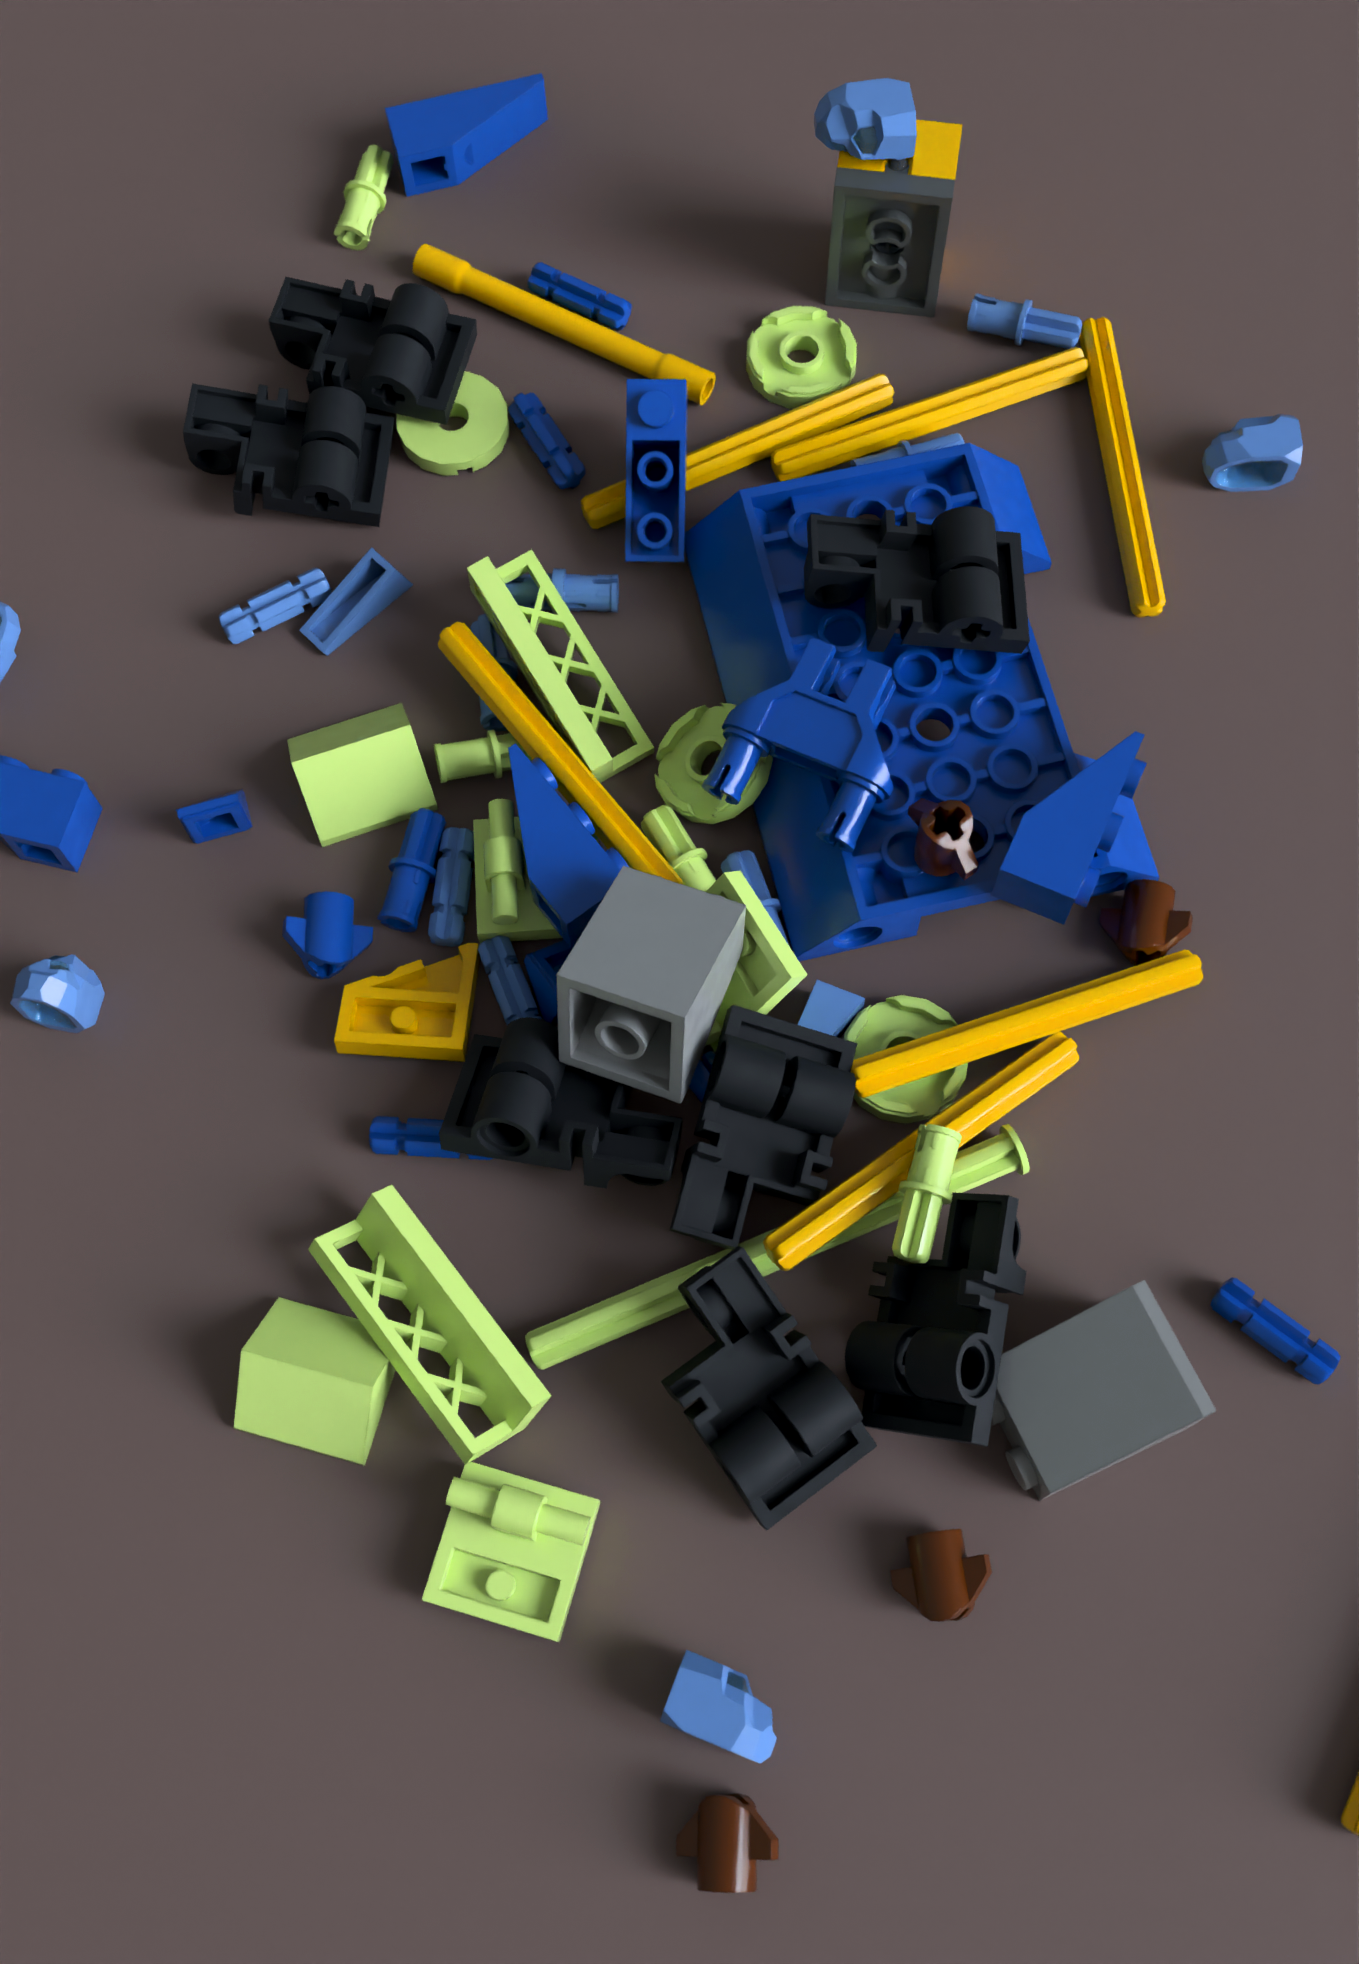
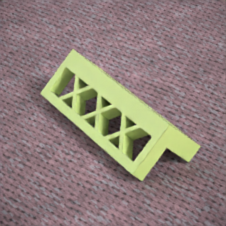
M532 549L497 569L488 556L467 567L470 589L559 735L597 780L602 783L653 754V744ZM529 572L539 588L534 609L518 605L505 584ZM545 600L554 614L542 611ZM539 623L565 630L570 638L565 658L547 653L536 635ZM575 649L584 663L573 661ZM569 672L595 679L600 687L595 708L580 705L566 684ZM606 698L615 713L603 710ZM600 721L625 727L635 745L612 758L597 734Z
M393 1185L372 1193L355 1220L314 1238L308 1248L309 1252L465 1465L524 1430L550 1399L551 1394ZM357 1240L373 1262L371 1273L348 1266L337 1249ZM384 1295L401 1300L411 1313L410 1324L406 1325L387 1319L378 1307L379 1296ZM419 1347L438 1352L443 1356L450 1366L449 1379L428 1374L417 1360ZM459 1401L479 1406L494 1427L475 1438L458 1416Z

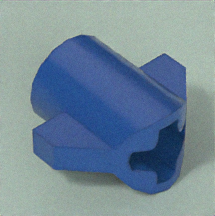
M324 891L309 894L304 898L303 918L285 917L282 937L302 959L305 969L311 976L318 979H328L341 972L373 942V927L353 924L354 900L350 896L338 892Z

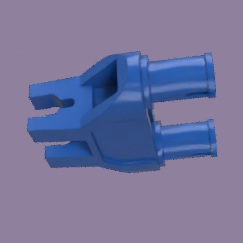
M811 637L789 680L748 698L729 712L722 725L723 736L726 742L707 779L704 780L702 788L720 800L726 794V802L737 805L760 757H768V755L837 782L840 788L822 825L818 827L816 835L833 847L838 840L841 842L840 850L853 852L856 841L874 804H880L883 800H888L894 789L875 731L896 689L894 681L889 680L893 673L891 667L867 659L845 702L827 696L841 667L840 661L833 658L836 653L834 645Z

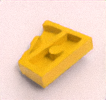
M466 943L458 946L459 955L425 967L420 959L399 966L386 976L373 975L344 985L334 1038L337 1052L340 1054L465 1062L480 964L479 944Z

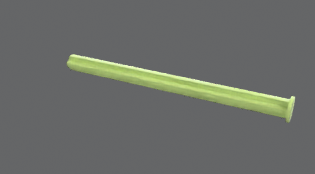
M1009 1124L1000 1127L999 1135L957 1152L948 1192L951 1194L952 1192L963 1193L1015 1170L1020 1175L1029 1172V1162L1025 1149L1017 1133ZM899 1191L809 1257L899 1220L905 1194ZM775 1229L738 1244V1246L744 1248L763 1277L781 1270L769 1259L763 1244L765 1237ZM734 1249L720 1251L528 1332L525 1336V1341L533 1363L538 1369L544 1370L690 1308L681 1295L678 1286L705 1266H712Z

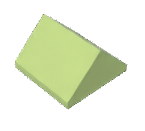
M402 703L287 739L291 764L322 847L410 819L411 814L420 808L432 811L438 809Z
M279 1297L241 1349L234 1428L365 1466L395 1374V1368L359 1319Z

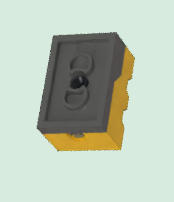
M916 119L917 137L914 156L902 160H860L851 156L846 151L839 152L834 183L825 305L925 317L935 316L963 124Z

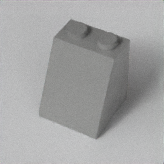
M623 866L556 975L559 1062L681 1104L743 950L746 905L726 899L720 895L707 893L664 879L657 875H651Z
M1143 1280L1001 1355L991 1426L1000 1423L1012 1446V1449L1006 1451L1005 1454L1017 1482L1025 1491L1033 1488L1037 1498L1041 1501L1188 1429L1217 1410L1146 1281Z

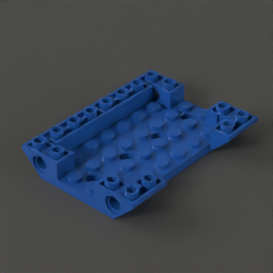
M972 443L742 489L685 533V554L725 703L737 706L748 698L789 680L811 637L832 644L836 648L833 658L840 661L841 667L827 696L843 702L846 701L867 659L892 668L893 673L889 680L895 682L896 689L875 732L894 789L888 800H883L880 804H874L856 841L853 852L840 850L841 842L838 840L833 847L816 835L818 827L822 825L840 788L837 782L772 756L773 761L767 784L752 804L776 895L781 904V913L790 947L798 961L913 937L917 935L922 916L999 900V898L991 896L999 869L1024 813L1096 761L1095 759L1073 753L1029 618L1030 642L1021 654L901 644V635L899 633H894L884 653L871 652L867 650L864 597L851 605L836 609L815 607L805 599L804 565L808 552L807 521L810 514L849 518L873 514L881 519L885 510H894L895 525L900 526L906 512H916L917 524L932 525L935 518L947 510L964 506L979 507L993 515L995 531L1021 533L1024 574L1050 569L1052 562L1019 466ZM924 720H938L948 727L950 735L940 741L927 740L918 733L916 726ZM1119 795L1112 812L1125 817L1110 852L1108 853L1098 848L1095 851L1090 867L1100 870L1101 874L1091 897L1125 890V885L1134 880L1149 879L1158 881L1160 878L1133 798L1130 799ZM924 798L935 803L959 800L969 806L973 814V831L982 837L985 846L981 850L974 852L979 864L978 870L966 880H963L957 872L948 876L936 877L925 873L918 867L914 859V845L918 826L907 812L909 806L919 799Z

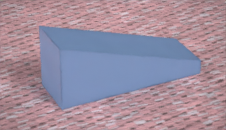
M371 547L299 631L321 652L328 656L411 588L413 584Z
M816 980L797 1025L839 1038L847 1030L857 1013L863 1010L865 998Z

